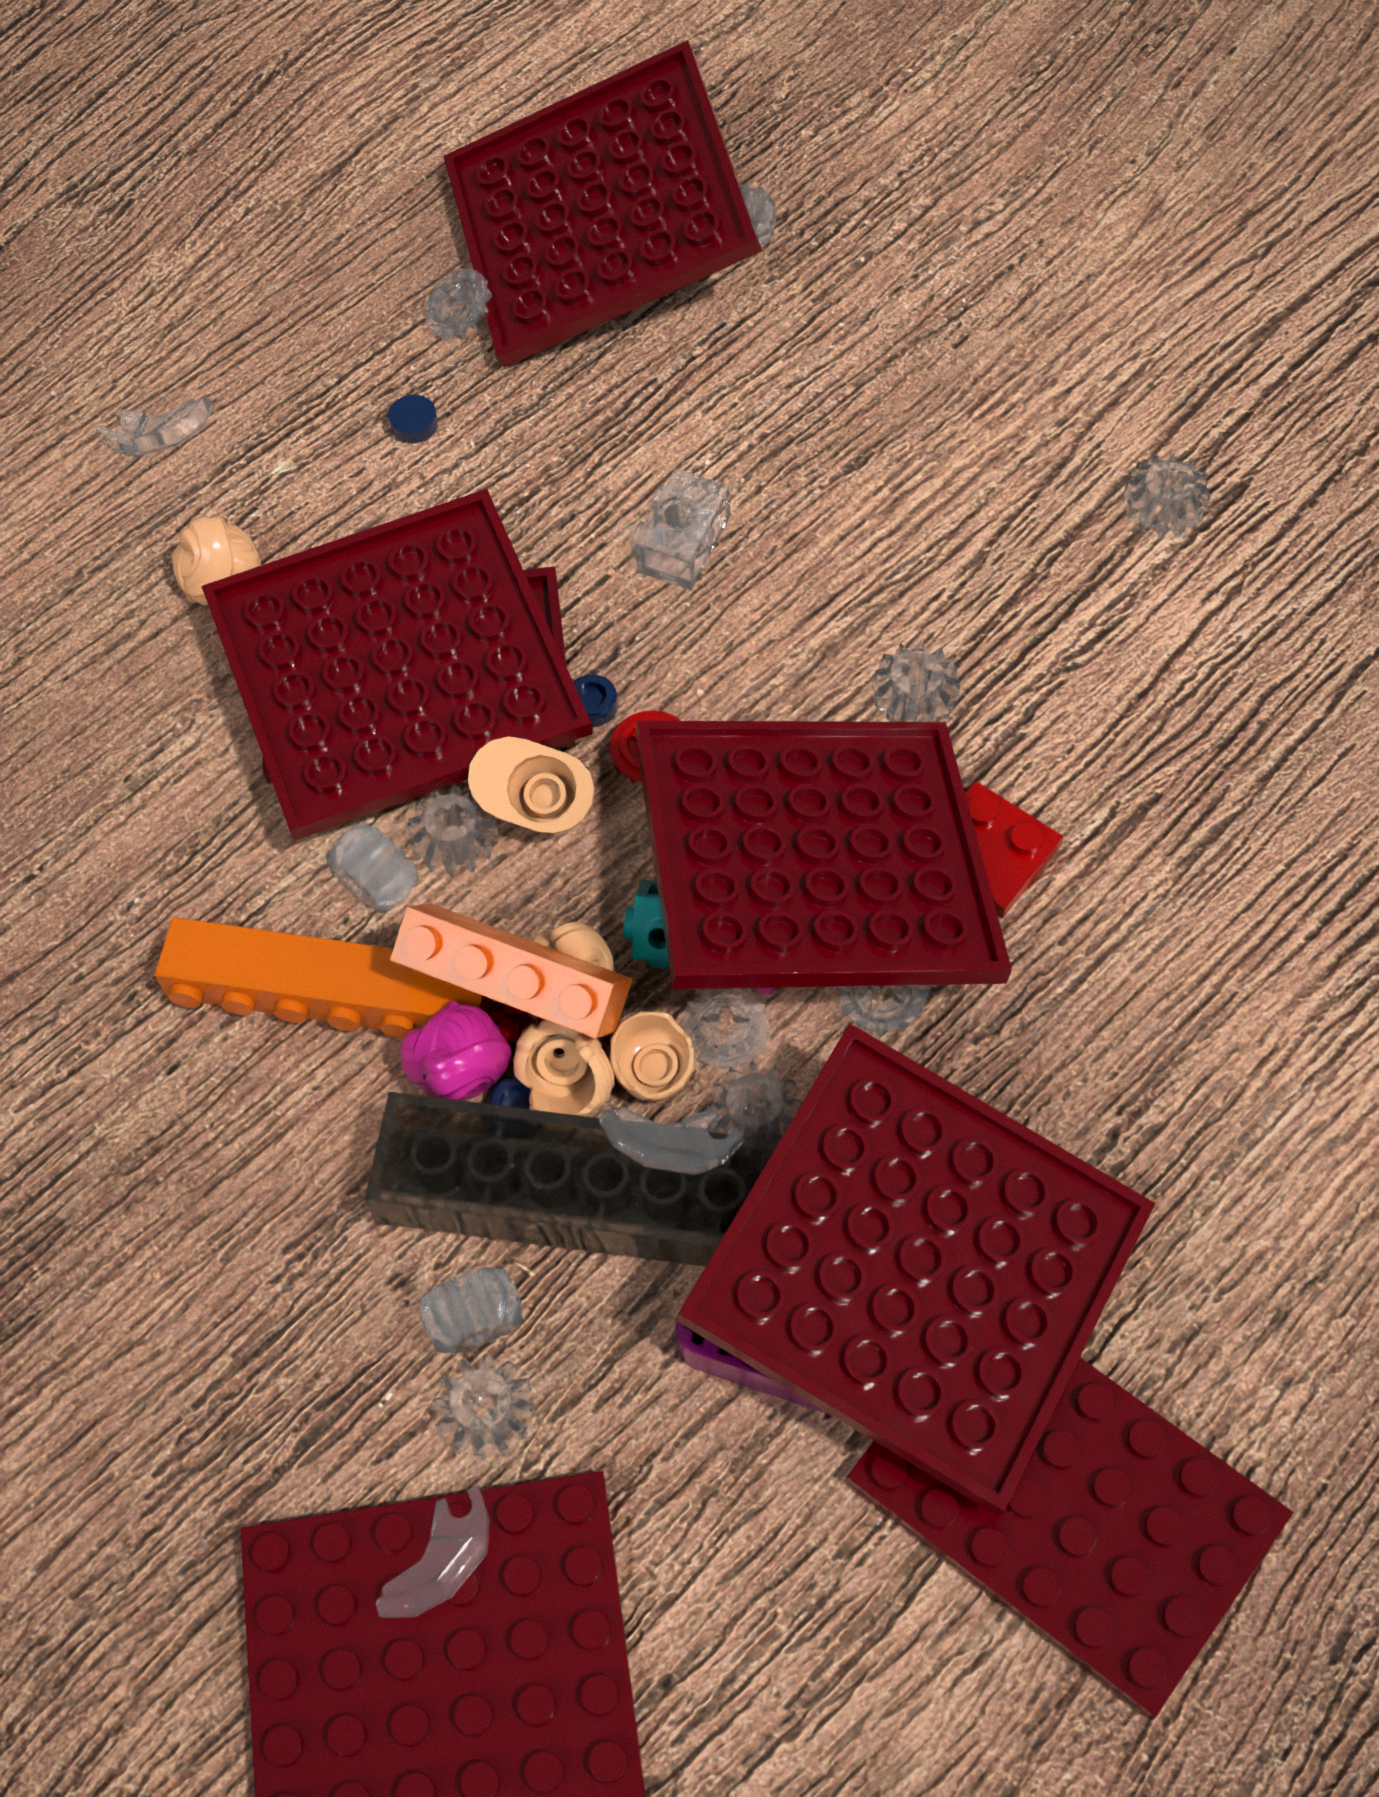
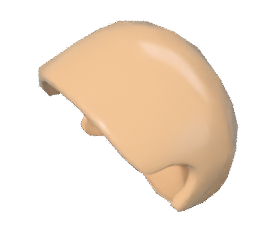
M639 1011L621 1021L610 1039L609 1060L616 1080L628 1093L642 1101L657 1102L671 1098L684 1090L695 1071V1055L691 1037L675 1022L670 1014L665 1012Z

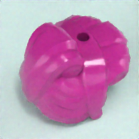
M449 1001L424 1027L407 1032L400 1047L401 1065L410 1082L419 1085L420 1089L430 1097L449 1104L467 1101L485 1092L504 1074L512 1056L511 1047L501 1034L498 1026L485 1011L470 1004L460 1005L456 1001Z

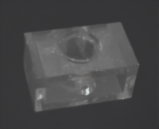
M675 468L666 486L662 484L658 486L652 500L651 513L647 521L639 522L634 530L631 549L636 553L637 572L692 591L731 517L730 486Z

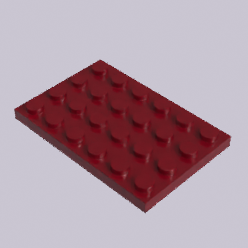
M1081 1357L1005 1511L1000 1515L993 1514L875 1441L872 1442L846 1477V1483L1151 1720L1162 1709L1294 1513Z

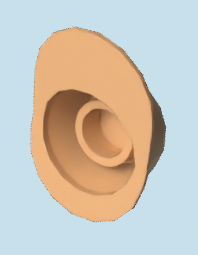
M508 736L492 740L477 751L469 767L468 784L471 795L482 810L498 819L536 832L556 834L570 830L586 817L593 804L595 788L591 773L579 759L565 752L527 739Z

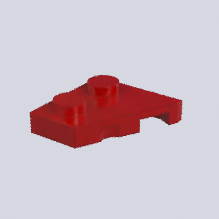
M975 781L965 792L997 915L1003 919L1062 846L1063 835Z

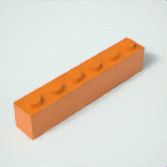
M172 917L154 974L166 997L180 1006L196 1008L203 1003L221 1006L226 1011L237 1015H251L253 1011L271 1013L279 1019L291 1023H303L306 1019L326 1021L331 1026L346 1031L358 1030L359 1026L380 1029L386 1035L403 1039L410 1030L424 1027L449 1001H456L460 1005L470 1004L476 1006L487 1014L491 1012L493 999L391 961L390 957L393 948Z

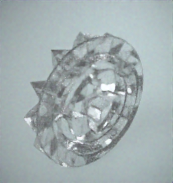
M467 268L454 271L443 278L432 291L426 305L425 318L429 329L446 341H449L454 336L463 339L469 327L478 329L477 320L480 316L489 313L485 304L493 296L487 288L488 281L476 270ZM464 304L462 308H457L455 311L451 308V306Z
M926 985L892 986L891 998L896 1002L892 1003L884 1000L880 1006L876 1005L873 1009L871 1008L873 993L870 989L880 991L884 986L838 987V996L843 1016H848L856 1024L857 1028L877 1032L880 1037L884 1036L887 1032L897 1030L904 1033L916 1018L921 1017L927 997Z
M737 988L703 989L697 998L692 1002L688 1001L683 1020L681 1021V1027L691 1037L695 1058L706 1065L716 1068H734L752 1061L765 1047L770 1031L769 1017L765 1004L755 998L749 988L745 990ZM724 1009H729L733 1022L741 1023V1025L731 1027L730 1034L727 1035V1043H722V1034H719L718 1026L710 1025V1022H718Z

